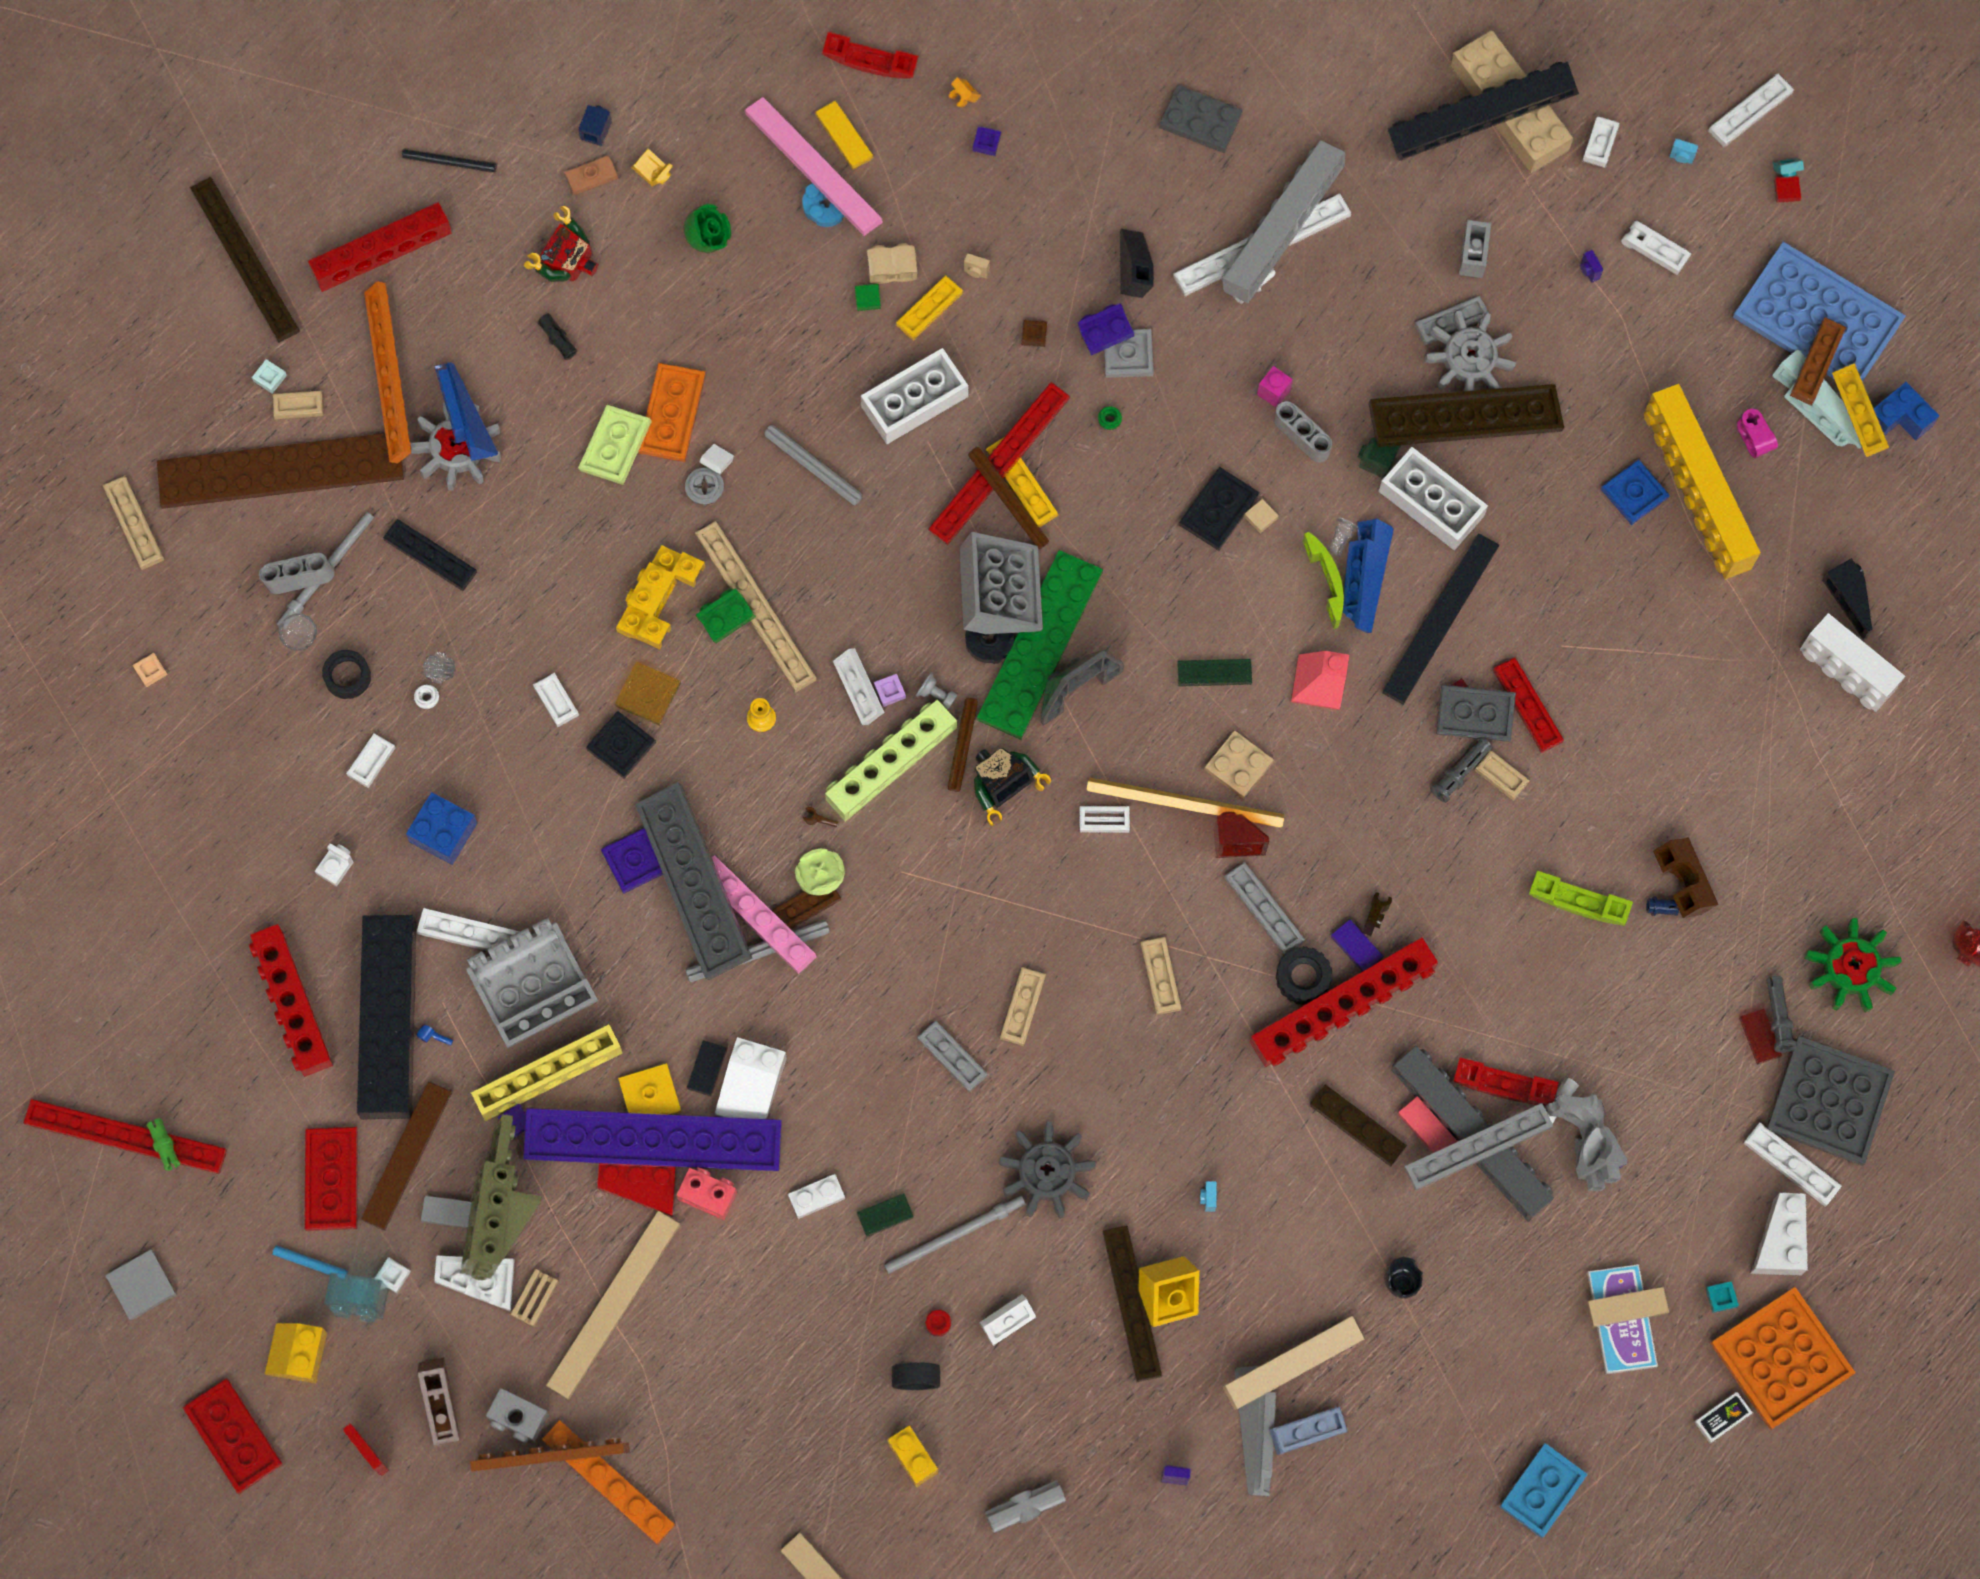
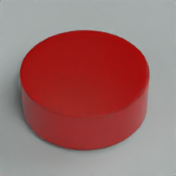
M939 1309L931 1311L926 1317V1329L931 1335L937 1337L947 1334L951 1328L949 1314Z

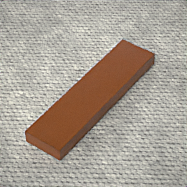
M1826 317L1823 318L1790 393L1791 397L1812 406L1844 334L1845 326Z

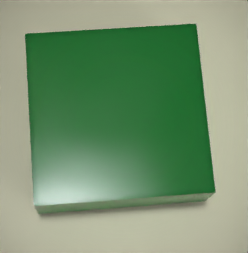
M878 284L855 286L857 311L881 309Z

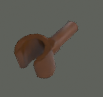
M812 807L805 808L806 812L814 814L812 818L803 817L808 825H814L818 822L837 828L838 821L818 815Z

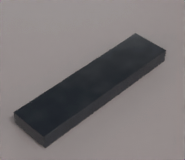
M399 519L394 522L383 537L385 542L462 591L465 590L477 574L475 568Z

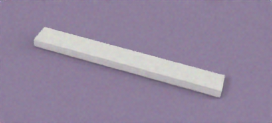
M1338 194L1319 203L1290 245L1350 217L1351 211L1342 196ZM1248 238L1174 273L1173 277L1184 296L1222 279L1224 271L1233 265L1238 251H1242L1245 248Z

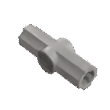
M1056 1480L1033 1491H1024L1010 1498V1501L989 1509L985 1514L993 1533H996L1016 1523L1022 1524L1040 1516L1041 1512L1066 1502Z

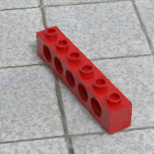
M437 202L308 260V263L321 292H324L452 234L449 221L440 203Z
M279 924L250 934L252 943L248 945L253 957L259 958L261 965L257 966L262 981L266 979L269 988L265 990L270 1003L275 1002L278 1011H275L274 1015L278 1025H284L286 1033L282 1036L287 1048L292 1047L295 1054L294 1057H291L296 1072L301 1070L304 1077L332 1067L333 1063ZM272 951L278 952L276 959L272 961L266 960L268 953ZM277 975H287L284 982L275 983ZM289 996L295 997L292 1005H283L285 998ZM296 1019H303L304 1023L300 1028H292V1023ZM304 1042H312L310 1050L306 1052L300 1051V1047Z

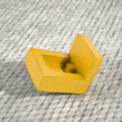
M646 149L631 168L651 186H654L658 183L662 185L671 176L669 171L673 166L670 163L664 164L653 152Z

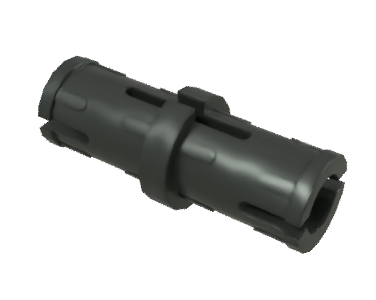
M545 314L538 320L537 323L549 337L548 341L551 345L556 346L565 360H569L577 354V349L566 337L567 333L564 329H560L550 314Z

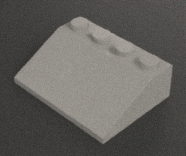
M971 532L960 545L963 630L982 634L1041 631L1043 624L1038 546Z

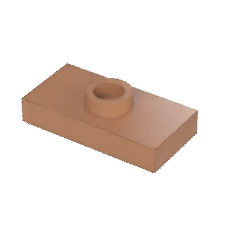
M609 155L565 172L574 196L618 179Z

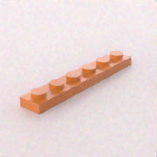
M560 1420L542 1439L553 1451L556 1445L570 1444V1449L580 1448L579 1443L584 1442ZM600 1456L565 1460L657 1545L675 1526L668 1517Z

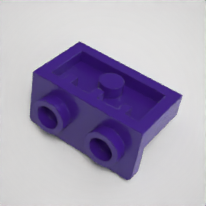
M1121 303L1109 305L1097 314L1086 315L1078 322L1079 332L1090 355H1094L1134 337V332Z

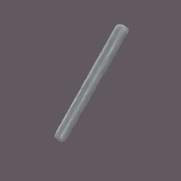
M822 920L793 932L803 942L828 934L830 929L826 920ZM765 941L751 945L748 948L752 959L743 964L773 954L775 951ZM700 964L686 969L690 982L705 978Z

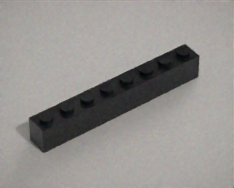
M1568 61L1565 63L1556 62L1550 65L1549 69L1532 71L1527 74V77L1519 80L1516 78L1508 80L1503 86L1498 88L1489 87L1483 90L1482 94L1474 97L1472 95L1465 96L1458 103L1441 105L1436 111L1420 113L1414 117L1415 119L1410 121H1398L1391 128H1388V132L1399 161L1573 97L1578 95L1579 92Z

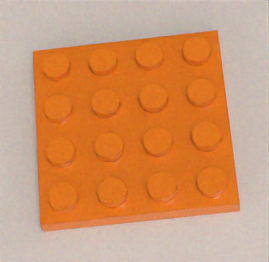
M1796 1287L1710 1343L1770 1430L1856 1373Z

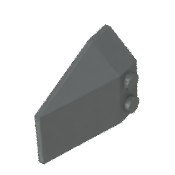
M1101 650L1088 654L1081 659L1077 657L1062 672L1056 671L1051 674L1046 683L1041 724L1044 726L1062 714L1065 696L1095 676L1102 685H1105L1121 674L1124 667L1123 662L1107 651Z

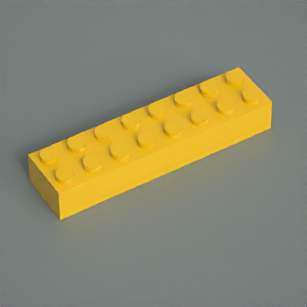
M1676 384L1652 393L1645 409L1644 419L1647 425L1651 426L1654 431V439L1657 446L1662 447L1665 463L1674 472L1675 484L1679 489H1682L1685 495V505L1689 510H1692L1695 516V526L1699 531H1702L1705 537L1706 549L1712 552L1717 571L1722 573L1726 580L1751 570L1761 552L1680 385Z

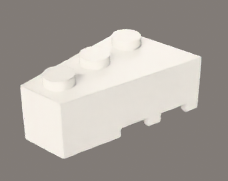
M1779 1193L1773 1200L1750 1274L1802 1275L1808 1270L1806 1194Z

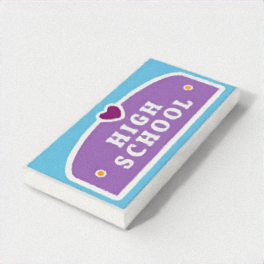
M1639 1265L1588 1271L1587 1273L1592 1300L1644 1291ZM1649 1317L1597 1327L1605 1374L1656 1368L1658 1366Z

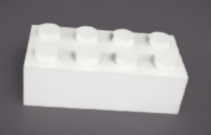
M941 348L861 395V407L885 443L889 444L968 397V384L944 349Z
M1413 447L1409 449L1382 480L1379 489L1382 495L1454 551L1482 520L1488 508L1487 504Z
M1829 613L1809 634L1800 648L1807 660L1818 664L1828 677L1835 678L1841 683L1842 688L1846 692L1853 693L1860 699L1864 707L1875 712L1895 692L1905 678V675Z

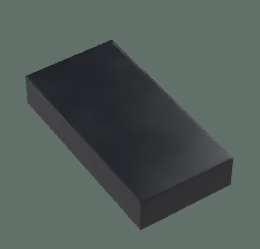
M702 1041L687 1085L688 1090L712 1096L727 1047Z

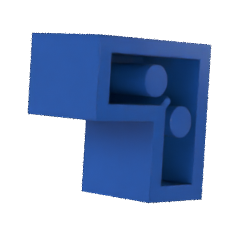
M1907 382L1902 384L1874 408L1884 435L1900 424L1915 441L1930 430L1940 416Z

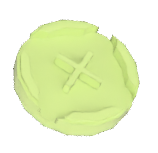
M823 848L814 849L804 854L799 859L800 862L795 868L797 883L803 891L812 895L829 894L839 887L845 876L844 863L840 856L834 851L831 852Z

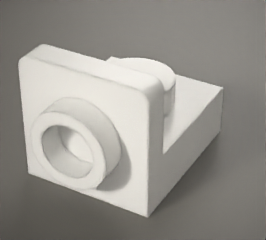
M330 843L327 847L329 851L315 870V873L337 887L354 862L349 855L351 852L340 844L336 847Z

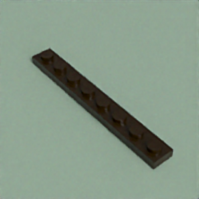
M212 177L191 186L190 189L278 343L299 333V328Z

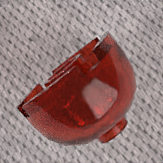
M1963 920L1956 929L1952 940L1953 949L1959 954L1956 959L1967 967H1970L1971 964L1980 967V930L1977 928L1973 929L1968 922Z

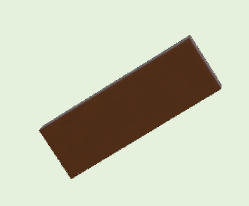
M836 889L824 895H812L804 891L771 911L792 929L841 901V897Z

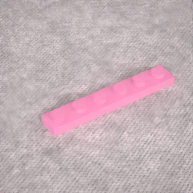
M714 855L712 860L732 909L799 974L816 958V954Z

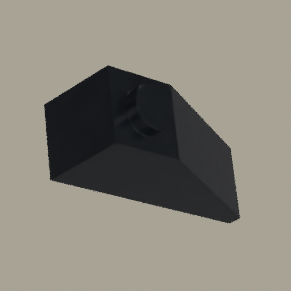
M1851 558L1828 571L1822 581L1862 639H1865L1872 631L1866 581L1863 569L1859 564H1855Z

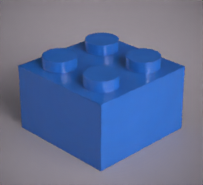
M431 792L408 829L406 836L409 843L453 865L478 823L474 814Z

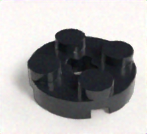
M966 630V650L973 658L983 663H1000L1002 659L1007 657L1014 644L1013 633L993 634L996 641L987 644L983 636H989L990 634Z

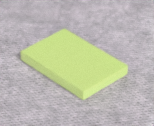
M606 405L578 467L579 470L624 485L650 427L651 419Z

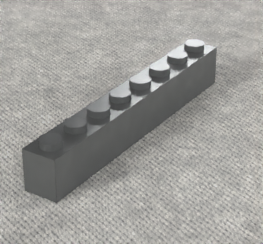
M1415 1046L1394 1064L1391 1071L1415 1097L1418 1096L1458 1142L1493 1126L1492 1124L1488 1125L1483 1120L1484 1115L1476 1106H1471L1465 1100L1467 1097L1459 1087L1454 1088L1448 1081L1449 1076L1442 1068L1437 1069L1431 1062L1432 1058L1426 1050H1420ZM1513 1146L1475 1163L1528 1222L1554 1199L1552 1189L1545 1182H1540L1534 1176L1536 1173L1528 1163H1522L1517 1157L1518 1152Z

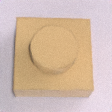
M967 253L964 261V271L972 277L987 279L990 271V260Z

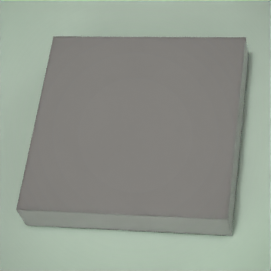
M1132 329L1134 337L1104 350L1105 378L1153 376L1151 329Z
M152 1249L105 1275L130 1321L177 1295Z

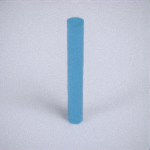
M276 1245L273 1250L274 1256L345 1280L348 1275V1270Z

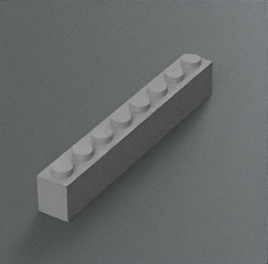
M1321 140L1315 148H1311L1305 163L1298 166L1293 180L1286 183L1281 197L1274 200L1269 214L1263 216L1260 220L1255 234H1250L1245 248L1242 251H1238L1233 265L1224 271L1222 275L1223 292L1246 303L1250 302L1344 168L1345 151Z

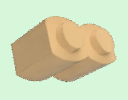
M901 243L893 248L877 245L867 250L870 283L883 284L893 281L917 280L915 246Z

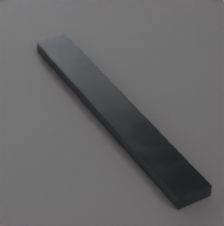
M1478 533L1385 686L1383 694L1402 705L1405 704L1498 550L1499 544Z

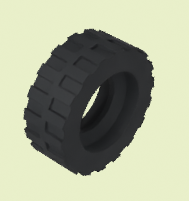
M1306 946L1294 948L1292 951H1288L1279 962L1276 972L1277 987L1281 990L1280 993L1287 997V1000L1290 1002L1293 1001L1299 1005H1306L1325 994L1330 987L1332 967L1330 968V962L1324 957V954L1316 951L1317 949L1315 948L1311 949ZM1300 964L1310 965L1316 972V981L1309 987L1297 986L1292 980L1293 969Z

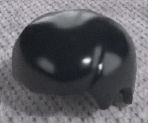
M1402 1256L1394 1259L1385 1271L1384 1282L1391 1294L1400 1299H1408L1415 1296L1422 1287L1423 1272L1416 1266V1261L1413 1258Z

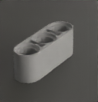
M1289 401L1281 402L1276 408L1274 418L1277 428L1313 461H1326L1330 456L1332 448L1331 438L1295 404ZM1288 413L1291 415V418L1285 419L1280 414ZM1305 429L1309 433L1302 435L1297 430ZM1323 445L1326 450L1319 451L1315 446Z
M312 553L268 563L260 569L259 578L272 594H281L325 584L333 579L335 570L324 554Z

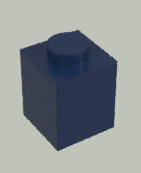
M588 105L578 128L580 140L603 146L612 123L610 111L602 106L594 107Z

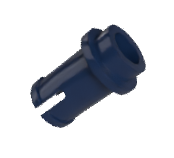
M1653 896L1652 899L1648 898L1646 903V912L1651 913V916H1656V914L1677 916L1679 909L1669 908L1677 906L1675 900L1657 899L1656 896Z

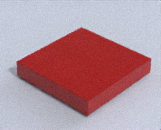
M351 1423L343 1428V1432L378 1475L383 1476L389 1471Z

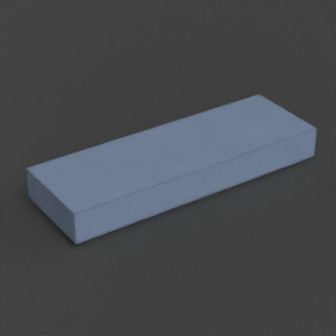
M1340 1406L1269 1429L1277 1455L1348 1432Z

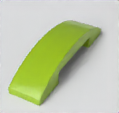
M1310 532L1304 533L1302 542L1309 562L1320 561L1333 597L1328 599L1326 605L1334 629L1339 628L1344 605L1343 586L1339 571L1325 546Z
M1540 871L1536 872L1529 895L1547 904L1573 914L1623 926L1626 925L1633 901L1611 894L1607 897L1561 882V878Z

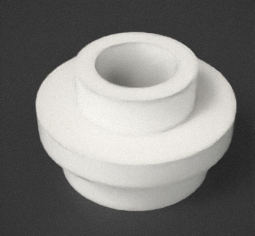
M422 685L415 691L414 700L420 708L430 709L438 703L439 693L432 685ZM426 694L431 695V699L428 701L423 700V696Z

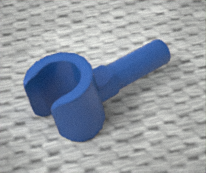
M428 1025L422 1026L417 1032V1037L425 1043L431 1037L450 1046L453 1043L452 1039L440 1035Z

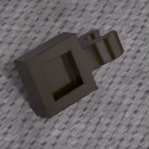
M1376 892L1371 902L1372 907L1362 931L1363 934L1372 936L1375 927L1380 929L1385 916L1381 912H1386L1390 908L1392 897H1388L1386 902H1381L1378 899L1379 893Z

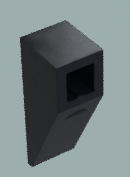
M1120 229V294L1143 298L1154 286V264L1144 234L1142 232Z

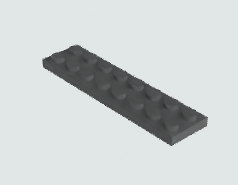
M677 782L636 803L635 806L705 979L711 980L752 959L682 784Z

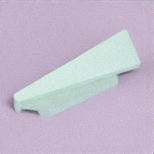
M1796 350L1780 364L1772 375L1789 388L1784 397L1835 445L1855 444L1857 448H1861L1862 445L1844 402L1825 380H1823L1812 406L1790 396L1806 359L1800 350Z

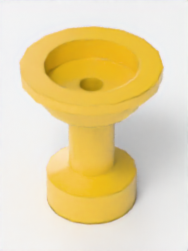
M757 698L750 705L747 713V723L750 728L757 732L770 730L776 722L774 709L770 707L767 700Z

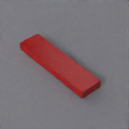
M1514 657L1494 667L1493 672L1506 692L1516 693L1514 707L1540 752L1543 753L1563 743V737L1517 659Z

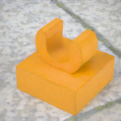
M957 77L951 83L955 89L950 92L949 97L955 99L957 95L961 96V100L957 103L958 107L966 106L968 101L976 102L981 97L966 79Z

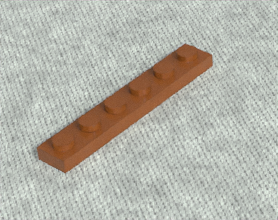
M621 1438L606 1439L605 1445L596 1446L595 1441L579 1443L580 1448L570 1449V1444L554 1446V1451L545 1452L544 1447L529 1449V1454L519 1455V1450L503 1452L504 1457L494 1458V1453L478 1455V1460L470 1461L471 1472L624 1454L630 1453L629 1442L621 1443Z

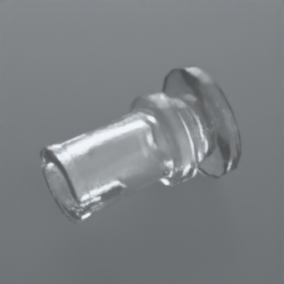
M1337 518L1336 522L1339 526L1335 527V534L1327 547L1328 552L1331 551L1330 554L1336 557L1341 556L1348 539H1351L1353 536L1352 531L1357 532L1359 530L1357 525L1344 518Z

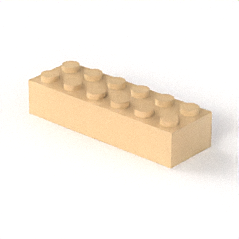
M1493 31L1454 52L1450 65L1473 97L1482 94V91L1489 87L1498 88L1503 86L1508 80L1515 78L1519 80L1527 77ZM1550 106L1495 125L1530 173L1568 152L1573 141V137Z

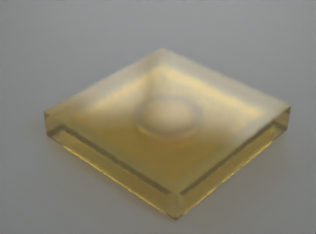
M636 662L615 702V707L660 726L681 685V681Z

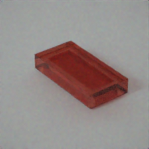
M1762 1009L1740 1016L1739 1020L1757 1065L1780 1058L1782 1053L1774 1050V1044H1776L1775 1035L1771 1031V1025L1765 1010Z

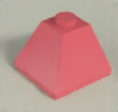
M1330 651L1299 654L1291 702L1340 710L1349 655Z

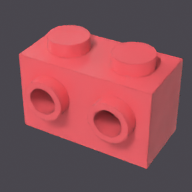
M697 1167L696 1170L689 1168L676 1195L677 1199L725 1220L737 1195V1190L733 1187L734 1183L721 1177L719 1180L710 1177V1172Z

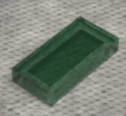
M905 1194L857 1212L866 1237L914 1218Z

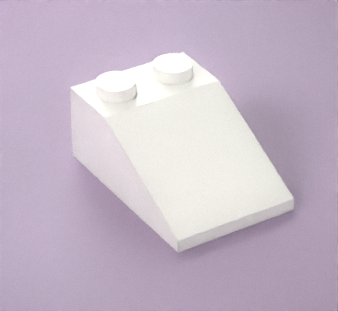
M737 1037L715 1115L727 1118L767 1119L787 1060L786 1052Z

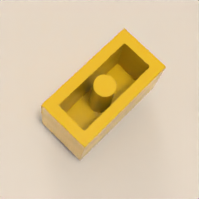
M910 1425L888 1439V1445L916 1488L938 1474V1468Z

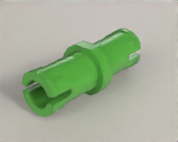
M158 1118L154 1120L156 1126L151 1121L147 1124V1128L154 1141L153 1147L159 1153L164 1169L170 1171L173 1170L171 1163L177 1168L180 1166V1161L176 1156L173 1147L174 1142L167 1134L163 1120Z

